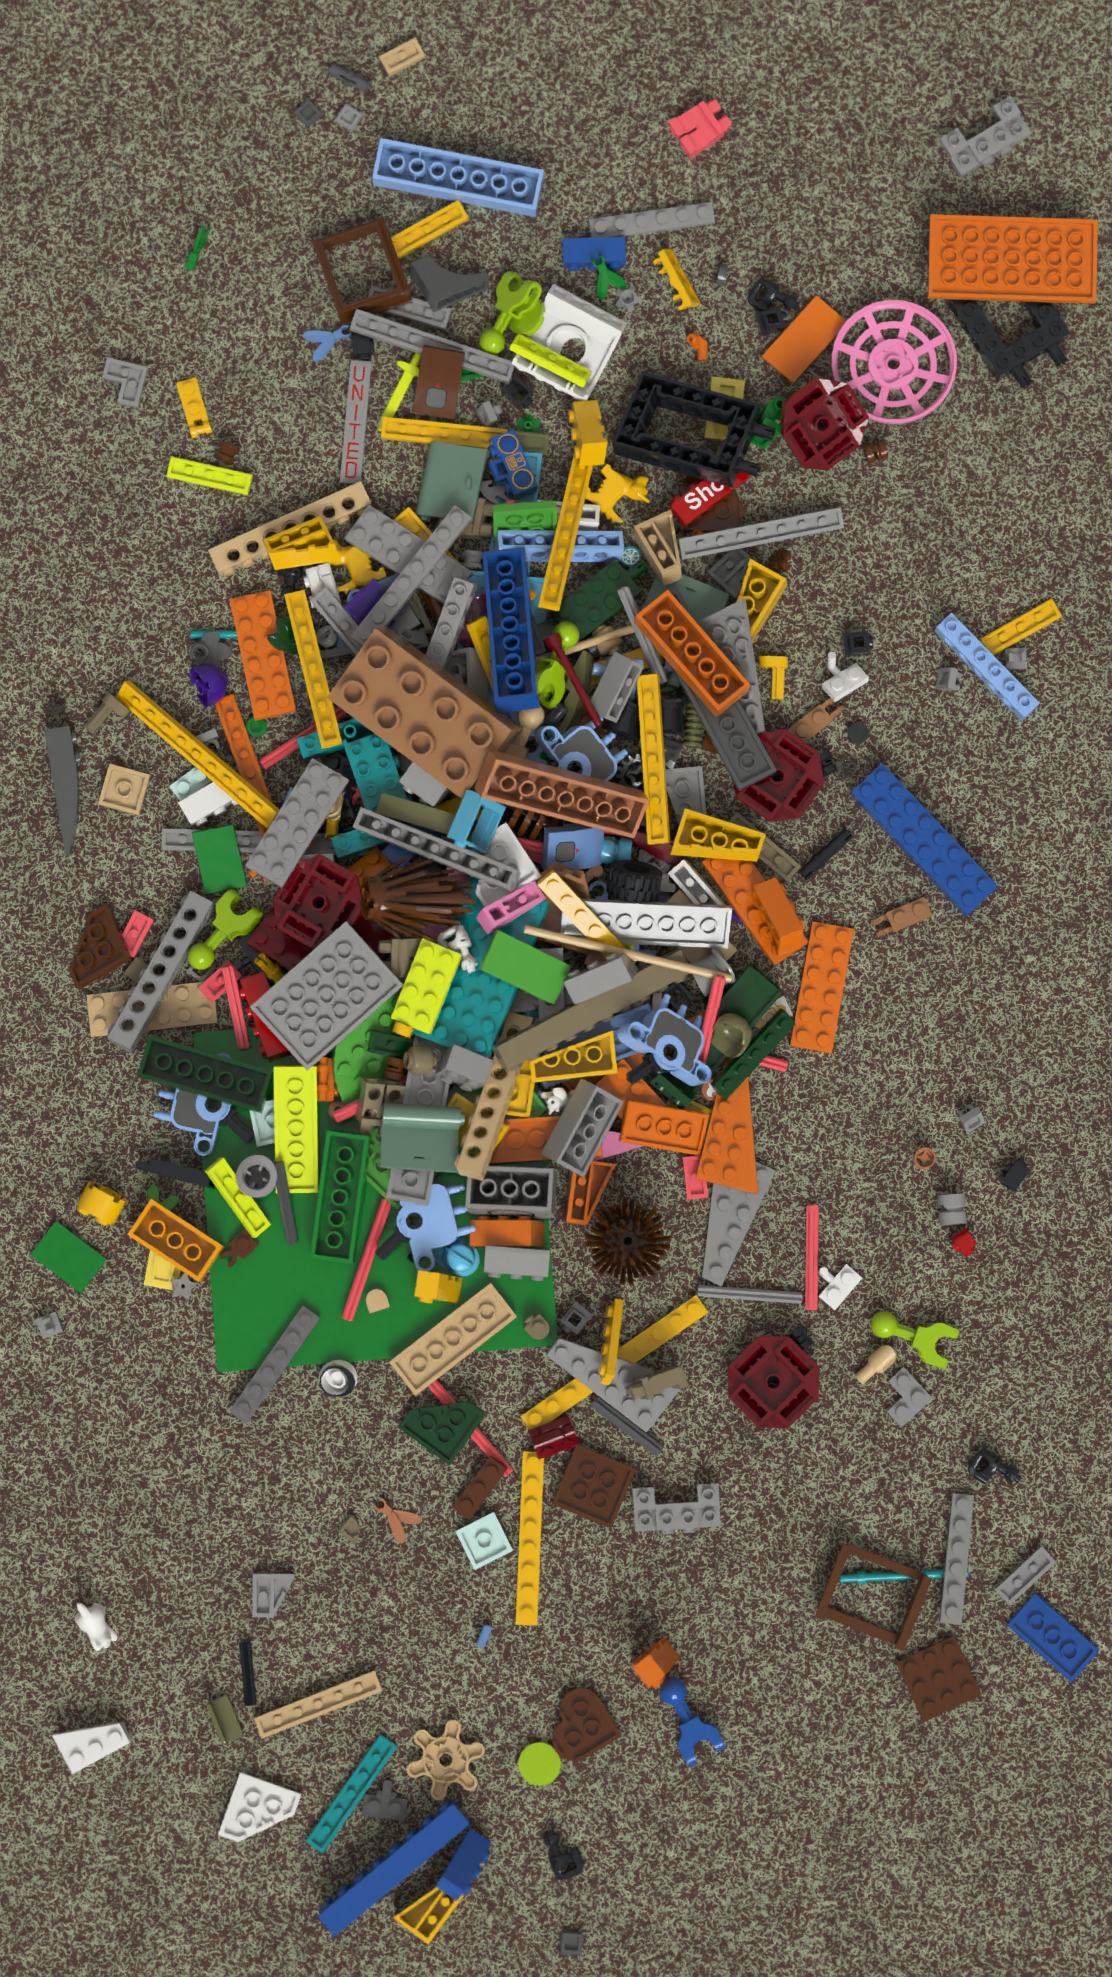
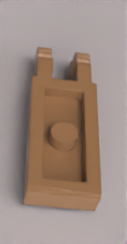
M829 698L790 727L788 731L806 743L833 722V719L843 712L845 708L843 705L839 706L829 715L825 708L834 703Z
M922 897L886 912V915L871 920L872 925H878L888 919L891 927L881 929L876 933L877 937H881L890 932L894 933L921 922L933 915L925 897Z

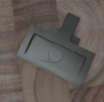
M384 1779L383 1790H377V1795L365 1793L362 1816L405 1821L408 1799L397 1798V1792H391L393 1780Z

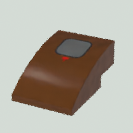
M428 345L423 346L413 412L449 419L455 418L465 352Z

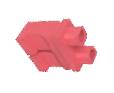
M716 99L707 103L703 100L686 113L668 121L669 129L677 141H680V145L689 159L724 137V132L732 126L731 121L726 115L718 120L715 118L714 114L721 111V107Z

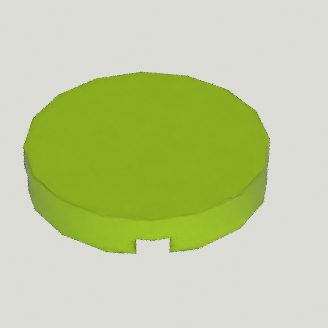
M538 299L535 307L529 312L524 313L520 320L511 317L509 321L510 329L514 333H520L523 336L533 335L544 322L543 315L544 312L546 313L544 303Z
M535 1742L527 1745L521 1752L518 1760L519 1771L528 1783L535 1786L547 1785L558 1776L561 1769V1758L552 1745L545 1742Z

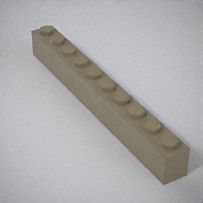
M674 949L660 956L661 958L688 964L680 949ZM647 963L638 968V972L632 981L576 1005L571 1003L494 1044L492 1049L501 1068L514 1071L522 1066V1062L526 1060L533 1061L539 1058V1053L545 1050L549 1052L559 1047L558 1043L563 1040L568 1042L575 1039L580 1031L587 1032L596 1027L595 1023L601 1020L602 1022L609 1021L614 1018V1013L618 1011L621 1013L632 1008L631 1004L637 1001L642 1003L650 999V994L654 992L661 993L667 990L669 984L673 982L677 984L686 980V975L690 973Z

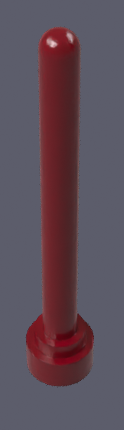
M559 633L544 640L546 646L555 651L596 727L601 726L602 720L561 647L563 639Z

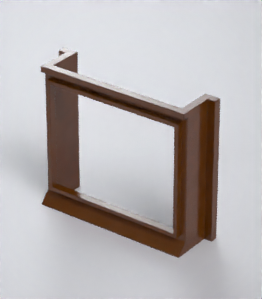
M383 215L377 220L312 240L341 326L352 322L356 309L375 315L412 302L409 286ZM378 232L397 288L344 305L324 250Z
M846 1542V1544L842 1545L815 1616L821 1619L825 1617L891 1643L895 1645L896 1649L904 1651L932 1578L928 1577L926 1573ZM849 1553L918 1580L898 1634L828 1607Z

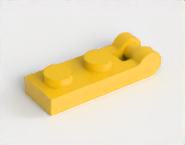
M196 377L177 382L176 385L192 438L198 437V434L205 432L206 434L212 433ZM202 420L203 425L195 427L194 422Z

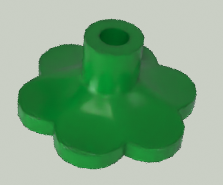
M527 414L524 418L517 420L516 424L518 427L516 431L540 433V420L532 415Z

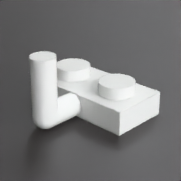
M828 653L827 668L834 677L822 683V689L836 702L867 683L869 677L857 663L841 672L836 666V653Z
M847 1264L835 1277L826 1267H822L818 1270V1273L829 1284L818 1297L833 1310H836L862 1277Z

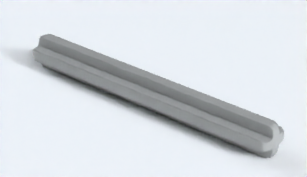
M629 586L622 587L618 590V594L652 674H659L660 685L668 681L656 649L634 624L635 615L640 611Z
M707 1285L697 1286V1296L795 1304L802 1303L803 1298L801 1292Z

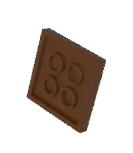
M576 1445L552 1504L612 1529L636 1469Z
M954 1635L895 1662L923 1722L982 1695Z

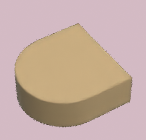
M374 1289L367 1294L366 1304L369 1313L390 1307L388 1298L382 1290Z

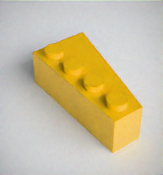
M750 559L737 602L746 599L753 643L786 589L787 580L783 576Z
M685 808L670 855L757 862L766 834Z
M607 1032L530 1061L532 1083L617 1074L614 1032Z

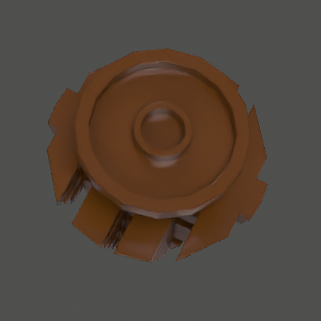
M499 803L506 807L505 811L510 812L506 823L511 830L518 818L521 817L514 833L516 837L522 838L530 822L533 823L527 839L530 840L536 839L541 828L563 827V824H571L567 820L559 824V818L551 816L549 819L544 814ZM544 832L541 836L540 842H544Z

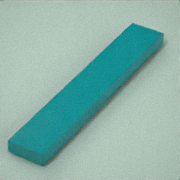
M380 1733L305 1842L322 1854L324 1853L398 1745Z

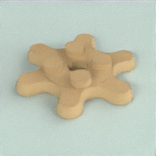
M450 1720L446 1723L445 1732L440 1737H432L428 1731L423 1729L418 1730L414 1735L416 1744L423 1750V1756L420 1760L411 1762L407 1766V1773L412 1778L422 1775L430 1777L433 1783L430 1794L435 1800L445 1798L447 1787L451 1783H459L464 1789L469 1791L475 1789L478 1783L477 1778L470 1773L468 1767L473 1759L481 1758L484 1755L485 1748L479 1742H474L470 1745L463 1744L459 1739L461 1725L456 1720ZM449 1754L452 1757V1763L448 1766L442 1765L440 1763V1756Z

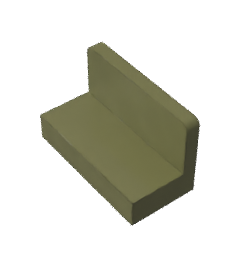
M228 1694L206 1704L222 1745L244 1735Z

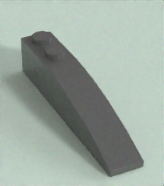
M64 726L44 731L64 852L66 856H71L79 816L80 786L78 764H81V757L79 751L75 752L74 744L78 743L76 731H72L70 726Z

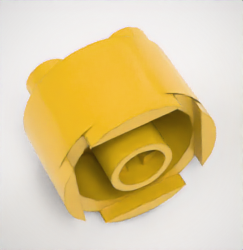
M89 1181L77 1203L79 1206L77 1211L86 1216L91 1214L97 1217L95 1220L102 1225L115 1224L127 1200L125 1198L121 1199L122 1195L106 1186L100 1185L98 1188L94 1186L96 1182Z

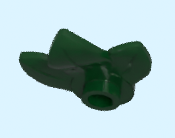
M277 617V633L267 636L268 641L277 650H286L289 654L298 655L297 647L293 645L295 637L291 621L285 617Z

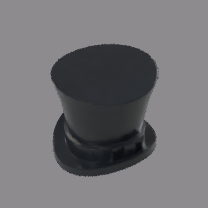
M661 696L663 734L685 735L683 709L689 703L688 698Z
M628 699L617 723L607 720L602 729L633 741H639L640 720L638 702Z

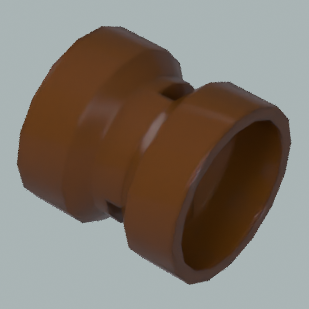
M884 439L877 440L874 444H863V451L867 453V464H872L875 460L879 459L881 461L888 460V450Z
M387 1056V1068L384 1069L383 1077L403 1081L405 1076L403 1072V1059Z

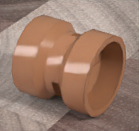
M927 1147L918 1149L913 1155V1163L919 1169L930 1168L936 1160L935 1153Z

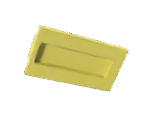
M712 376L710 390L743 399L745 380ZM706 421L705 438L724 441L728 433V426Z
M150 1250L144 1285L173 1290L170 1280L172 1278H179L181 1270Z

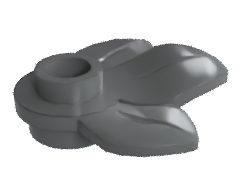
M208 632L202 637L200 642L192 645L190 655L194 661L201 664L215 665L222 672L220 661L228 658L232 654V650L228 645L219 642V632ZM199 648L204 649L205 653L203 656H198L197 650Z

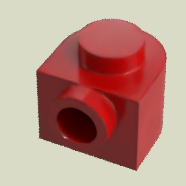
M965 1227L951 1236L953 1241L950 1242V1245L956 1253L961 1252L966 1258L976 1251L974 1246L977 1245V1242Z

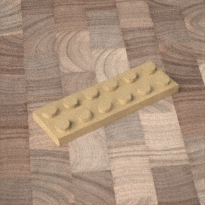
M203 982L171 985L145 1031L218 1023L216 1000L210 1003L197 988ZM155 987L145 988L144 992L152 993ZM130 990L87 995L91 1037L109 1036L107 1034L108 1029L112 1023L117 1022L121 1006L123 1004L126 1005L130 999L128 997ZM136 1004L134 1011H142L144 1004ZM125 1023L123 1029L131 1030L134 1023Z
M490 1283L393 1358L390 1364L413 1394L417 1396L512 1322L517 1316Z

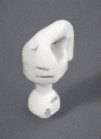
M455 925L442 931L437 939L438 945L455 952H460L463 955L461 962L462 970H467L468 973L476 971L475 966H477L478 962L469 953L468 948L472 944L464 926ZM456 934L453 941L446 942L447 938Z

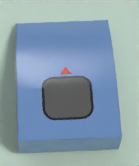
M578 823L563 824V827H545L542 856L543 870L548 868L553 862L577 870L601 865L604 830Z

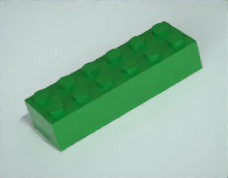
M332 1129L327 1130L310 1258L348 1264L356 1262L372 1135Z

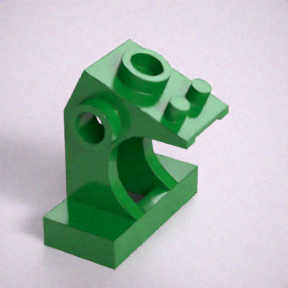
M780 394L771 399L761 409L762 417L759 424L776 429L775 435L772 436L773 440L780 434L781 425L775 423V420L781 421L782 402L785 401ZM754 436L751 441L752 444L763 450L772 442Z

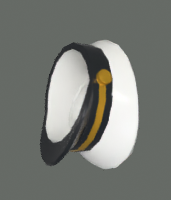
M334 1360L322 1367L318 1380L321 1389L327 1395L339 1398L353 1391L357 1384V1372L349 1362Z

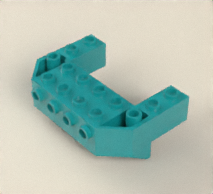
M356 719L338 724L342 744L322 749L318 731L297 738L304 762L345 749L367 810L376 813L382 793L412 801L411 795L406 796L402 788L403 784L399 782L403 775L399 776L397 768L400 767L397 755L392 756L390 748L392 746ZM356 829L331 838L339 861L377 847L382 849L390 844Z

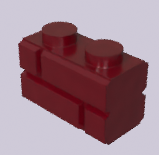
M568 1415L528 1430L538 1459L549 1458L555 1453L570 1450L574 1446L579 1445Z

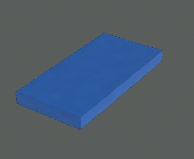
M1035 1592L1006 1624L1070 1682L1074 1681L1099 1652V1649Z

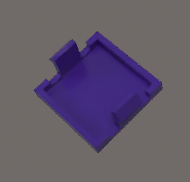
M372 578L353 596L343 609L360 625L386 591ZM393 619L387 627L389 628L395 620Z

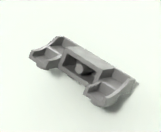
M1011 96L992 107L999 122L970 140L966 141L958 128L940 138L939 141L960 178L982 165L984 167L989 166L995 161L994 158L1000 154L1002 156L1007 155L1013 150L1011 147L1031 135V131L1020 116L1021 111Z
M718 1483L697 1484L698 1502L655 1504L654 1487L632 1488L635 1532L661 1530V1534H674L675 1529H682V1533H693L695 1528L721 1526Z

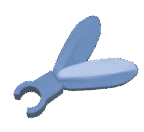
M343 325L333 333L317 330L305 332L303 338L307 341L322 342L313 354V361L316 362L323 359L336 341L350 338L352 333L349 332L347 335L342 333L349 326Z

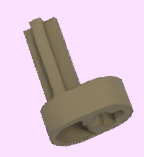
M109 692L102 699L104 703L84 725L92 734L96 732L112 711L116 712L123 719L130 712L126 706Z

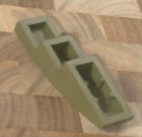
M583 650L573 669L588 695L592 679L593 656ZM569 677L565 683V689L570 692L563 703L568 712L558 729L561 735L571 727L579 724L584 710V705Z
M384 793L381 794L376 810L377 814L444 835H448L456 816L449 812Z

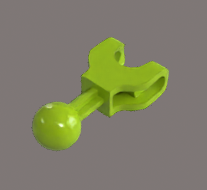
M508 271L502 276L496 288L497 303L495 305V308L500 310L501 314L494 327L485 330L480 335L479 346L483 352L492 355L502 352L505 347L503 333L511 317L520 320L524 313L529 312L535 307L542 292L539 283L528 280L522 284L521 277L513 271Z
M560 622L553 630L552 635L559 633L563 639L561 647L564 652L566 648L575 646L579 640V630L571 622ZM553 650L549 659L540 658L536 664L540 693L539 700L548 709L555 708L560 703L565 692V670Z
M234 889L228 890L216 903L217 915L212 923L216 930L205 943L194 944L189 949L187 955L189 964L198 970L209 968L214 962V950L225 938L232 942L239 935L251 934L262 921L263 912L258 908H251L244 915L234 914V909L239 903L240 897Z
M888 1311L876 1313L870 1323L871 1330L877 1337L889 1338L895 1335L910 1341L909 1346L918 1351V1355L924 1363L942 1369H947L948 1360L937 1354L935 1343L941 1337L955 1339L960 1333L958 1329L938 1322L932 1323L927 1327L916 1326L913 1329L899 1324L896 1317Z

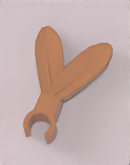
M380 1498L384 1502V1507L377 1508L374 1505V1508L388 1516L395 1539L400 1543H404L406 1535L401 1522L415 1525L421 1523L422 1519L412 1512L393 1510L386 1504L383 1498Z

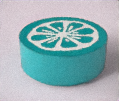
M633 546L625 547L621 558V563L625 567L630 568L641 559L640 551Z

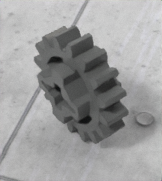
M636 750L633 756L628 752V758H623L621 760L622 764L617 763V770H619L615 774V777L618 778L616 780L617 784L644 791L642 755L639 754L638 750ZM624 774L629 778V782L625 779Z

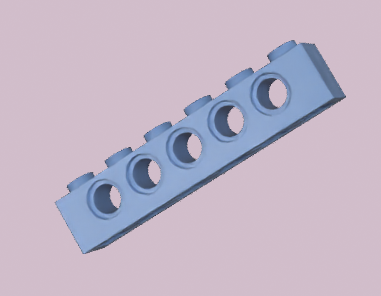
M497 530L494 543L495 550L525 547L528 562H549L556 531ZM578 531L571 562H612L615 559L617 562H620L624 551L623 532Z
M953 613L936 627L934 632L1021 721L1040 704Z

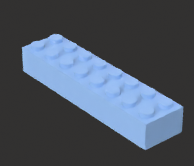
M380 138L372 181L374 186L450 201L459 200L461 203L536 217L544 180V170Z

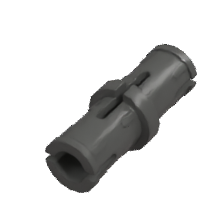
M335 63L331 65L328 72L329 76L344 82L345 86L348 87L350 85L363 93L367 92L371 84L370 80L368 81L356 75L355 71H348Z

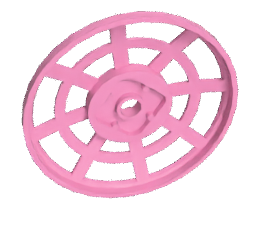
M902 300L876 302L865 306L853 314L845 322L837 335L831 360L834 381L841 382L837 368L838 353L841 351L851 355L850 373L853 380L847 383L852 389L857 388L864 397L876 403L873 414L866 412L869 419L886 424L913 422L934 411L948 395L957 369L955 345L943 322L926 308ZM883 309L906 310L903 322L888 321L879 324L876 323L872 312ZM914 313L930 321L941 335L930 341L922 331L910 325ZM864 317L869 329L857 339L853 347L842 343L848 330L859 319ZM889 328L900 329L897 339L884 340L880 330ZM910 332L918 337L923 345L913 349L911 345L905 342L907 333ZM873 335L877 345L871 354L859 350L863 342ZM944 342L948 348L950 358L948 376L936 373L937 358L934 348ZM927 352L930 357V372L918 369V357ZM856 358L868 362L869 373L858 377ZM894 359L898 361L899 367L897 369H890L887 362ZM915 377L926 379L927 382L923 388L914 395L909 384ZM873 380L881 387L879 397L869 393L863 385ZM933 381L946 384L937 400L923 410L918 400L927 393ZM901 389L906 397L905 400L900 401L886 400L889 390ZM910 404L916 413L910 417L899 419L881 417L884 406L902 407Z

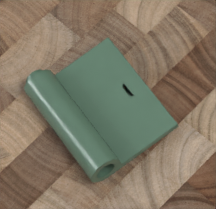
M430 442L415 514L422 522L430 523L431 520H435V517L444 519L456 505L472 517L470 523H473L488 449Z
M683 574L682 579L663 587L656 576L644 604L658 598L667 590L671 592L678 588L694 620L698 622L724 609L730 595L727 592Z
M383 1103L380 1168L457 1173L455 1160L458 1155L460 1125H464L465 1112H461V1108Z

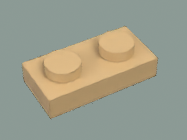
M416 38L379 56V60L389 77L425 58V54Z

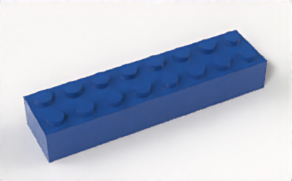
M525 547L482 552L494 701L497 712L503 713L540 708L528 561Z
M883 763L851 791L850 796L964 917L969 915L998 887L988 874Z
M446 1800L438 1807V1813L435 1816L429 1814L421 1821V1827L418 1830L413 1828L404 1835L403 1839L405 1841L401 1844L398 1842L394 1843L386 1852L388 1855L384 1858L380 1855L371 1863L370 1870L365 1872L363 1869L354 1877L352 1885L345 1884L337 1891V1897L334 1900L328 1898L320 1905L318 1918L333 1937L470 1825L469 1817L455 1800L451 1802Z

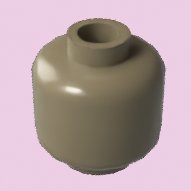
M414 1046L410 1047L408 1052H405L403 1063L404 1067L411 1074H429L432 1068L436 1066L437 1057L436 1054H433L430 1047Z

